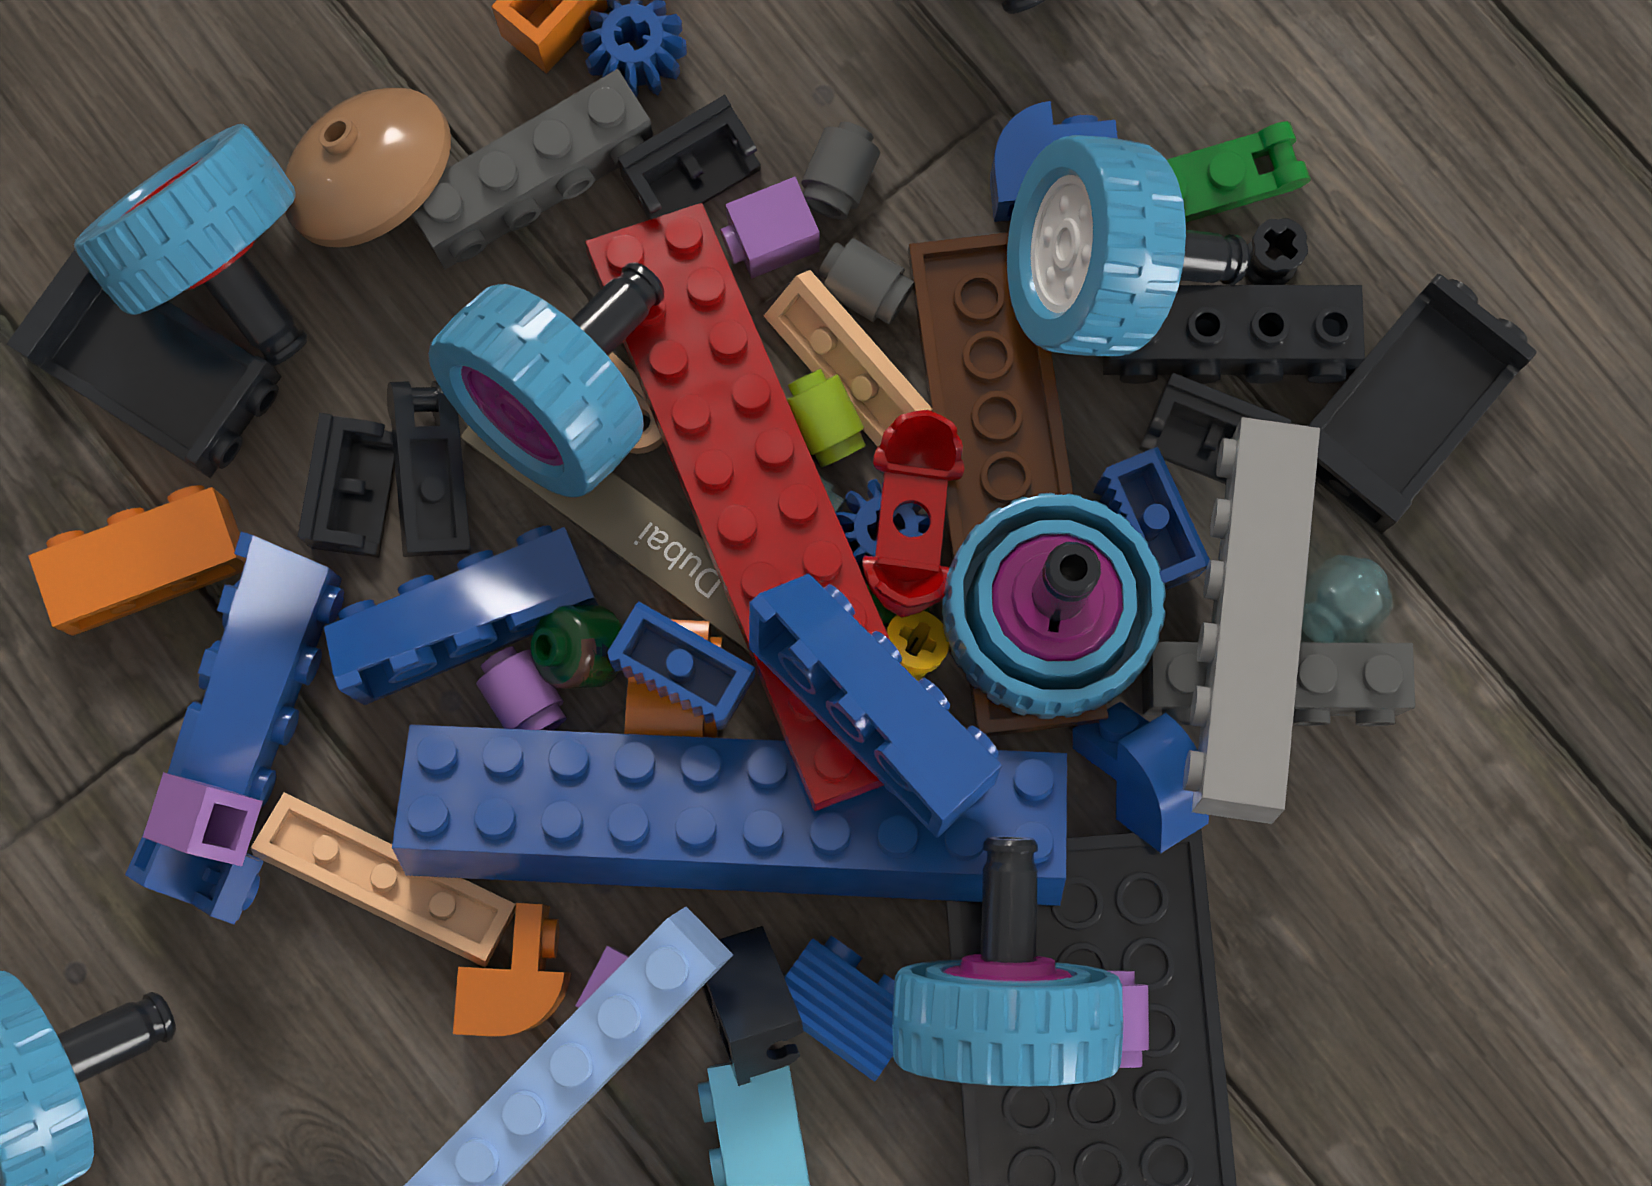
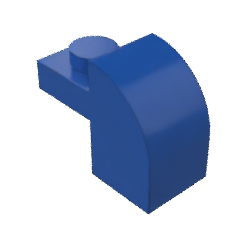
M1051 101L1032 105L1014 116L1005 126L998 139L990 173L994 222L1011 220L1016 197L1023 179L1035 158L1046 146L1055 140L1071 135L1117 138L1116 121H1098V118L1093 115H1077L1063 120L1061 124L1053 125Z
M1120 701L1107 709L1108 719L1099 720V723L1078 725L1073 728V749L1117 781L1116 820L1162 853L1209 822V815L1192 812L1194 792L1183 790L1184 769L1188 751L1198 750L1184 729L1167 713L1149 722Z
M142 835L125 875L145 888L190 903L211 917L235 925L242 911L251 905L257 894L260 883L259 871L264 861L247 852L243 866L187 854L143 838Z

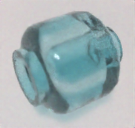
M1338 554L1327 559L1306 581L1302 630L1315 643H1364L1385 621L1393 608L1392 592L1384 570L1370 559L1358 558L1352 555Z

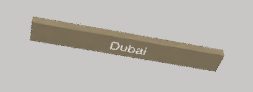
M470 426L463 432L460 438L466 445L700 619L709 621L711 627L750 655L705 542L701 537L613 472L586 495L580 497L562 496L536 484L513 468L495 453Z

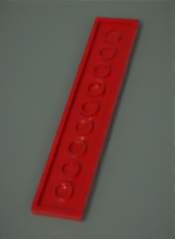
M703 203L585 241L586 252L601 289L610 280L619 277L622 268L631 262L641 263L649 268L659 278L664 287L663 301L659 305H653L650 308L648 316L623 341V344L813 810H820L883 786L884 784L749 649V602L759 593L806 574H810L823 588L830 584L841 591L855 610L853 617L870 634L874 631H879L888 639L889 636Z

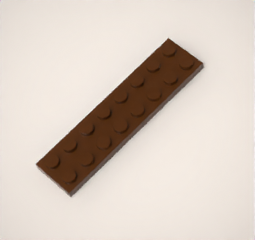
M1009 232L912 243L908 247L929 404L932 412L942 415L955 424L958 431L957 435L963 444L961 459L964 463V474L959 480L948 481L945 506L952 561L971 530L976 525L981 524L986 516L995 509L1004 508L1011 501L1018 498L1035 497L1039 493H1053L1055 495L1073 494L1052 353L1034 344L1023 332L1015 316L1010 298L1007 278ZM970 684L975 725L987 737L1099 723V720L1108 719L1106 704L1095 710H1088L1079 716L1069 718L1056 716L1053 719H1039L1036 715L1026 714L1023 716L1011 712L1008 707L991 702L987 699L985 693L980 689H975Z

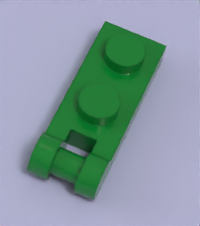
M1291 122L1275 123L1254 134L1166 159L1180 186L1185 210V222L1187 223L1291 192L1309 183L1311 178L1304 161H1297L1292 147L1296 142V136ZM1269 155L1274 171L1259 175L1253 159Z

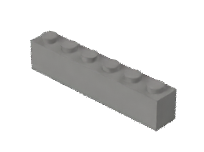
M1242 417L1232 439L1222 438L1216 475L1217 477L1227 478L1225 499L1216 498L1210 524V537L1220 538L1218 561L1209 560L1203 591L1204 599L1214 600L1212 623H1202L1197 646V661L1207 663L1205 687L1196 685L1190 712V725L1201 727L1198 751H1188L1183 777V790L1194 792L1193 813L1272 824L1285 810L1320 428Z

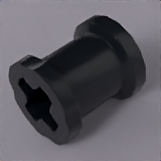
M1289 218L1268 219L1258 227L1252 237V241L1248 244L1250 262L1245 276L1252 284L1285 285L1292 279L1297 268L1303 263L1308 254L1307 234L1299 223ZM1274 247L1284 253L1275 261L1265 254Z

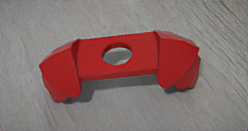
M930 410L913 411L897 417L885 430L881 444L876 449L873 458L874 467L884 473L875 556L863 557V570L871 591L886 609L901 618L921 613L926 608L938 603L945 596L946 577L950 567L941 566L940 559L948 481L961 479L965 470L963 460L961 459L963 444L957 435V427L949 419ZM907 503L921 506L929 516V529L918 537H908L900 533L893 522V513L899 506Z

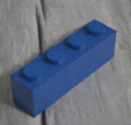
M550 525L532 529L516 539L518 546L495 556L492 550L472 554L457 563L459 571L438 580H435L433 575L417 577L397 588L399 596L378 605L375 604L374 600H364L339 611L337 614L339 621L324 627L333 675L338 689L361 704L367 705L532 636L539 620L552 613L559 606L599 605L572 539L565 527L553 531Z
M241 531L234 552L235 555L246 558L241 578L234 586L224 585L217 611L223 613L222 625L225 628L221 641H215L210 648L204 651L198 673L200 674L199 687L206 691L202 703L195 701L187 707L168 774L221 787L263 801L261 807H263L269 800L276 781V771L272 770L271 766L279 745L286 746L296 730L299 710L295 709L294 705L302 684L310 685L316 676L322 657V650L316 647L325 624L330 625L334 623L338 617L337 614L341 610L344 599V589L339 588L342 578L329 567Z
M806 574L759 593L749 602V649L936 838L945 832L996 783L1002 764L996 759L999 753L993 742L975 726H969L966 729L948 711L950 704L935 684L926 678L917 681L900 664L902 656L895 645L879 631H874L870 634L853 617L855 610L841 591L830 584L823 588L810 574Z

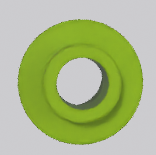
M820 368L787 385L792 394L791 397L787 398L788 404L810 455H815L820 467L834 463L866 445L860 434L864 426L838 374L826 379Z

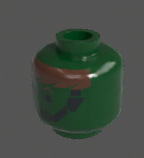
M564 605L557 607L552 613L541 618L535 626L531 640V654L536 669L545 682L556 688L605 686L613 681L620 672L614 671L607 652L619 634L622 624L612 611L600 605Z

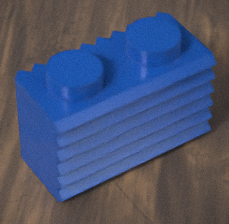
M1152 448L1107 467L1096 483L1093 493L1101 495L1099 502L1106 505L1108 509L1116 514H1121L1126 518L1130 525L1138 533H1141L1148 542V548L1152 555L1157 558L1161 568L1160 577L1161 581L1165 584V591L1200 576L1207 569L1210 559L1159 448Z
M639 601L634 606L607 652L615 672L623 670L625 677L634 676L638 685L646 683L649 691L657 689L660 698L669 695L671 704L680 702L683 710L692 708L694 717L704 715L705 723L715 721L717 730L727 727L755 678L754 666Z
M833 936L828 938L824 946L812 938L784 977L801 1017L803 1030L875 1082L893 1057L892 1011L895 981L886 974H883L876 984L856 969L863 958Z

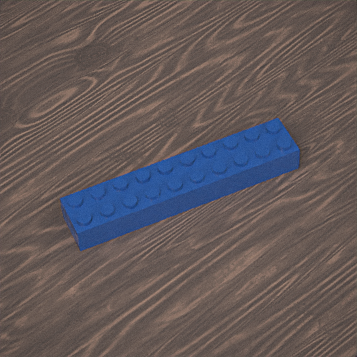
M410 725L392 849L406 876L982 902L983 867L987 860V851L983 850V842L987 837H1027L1035 839L1038 844V851L1034 852V863L1038 870L1037 905L1060 906L1066 882L1067 753L998 750L999 756L996 759L1002 764L996 783L945 832L936 838L885 785L814 811L786 741Z

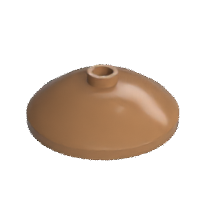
M383 88L363 92L330 109L304 134L289 159L285 174L294 186L296 193L293 203L285 212L289 222L304 238L312 243L326 247H349L362 244L382 236L397 227L424 203L438 184L445 170L450 154L451 134L444 114L428 96L407 88Z

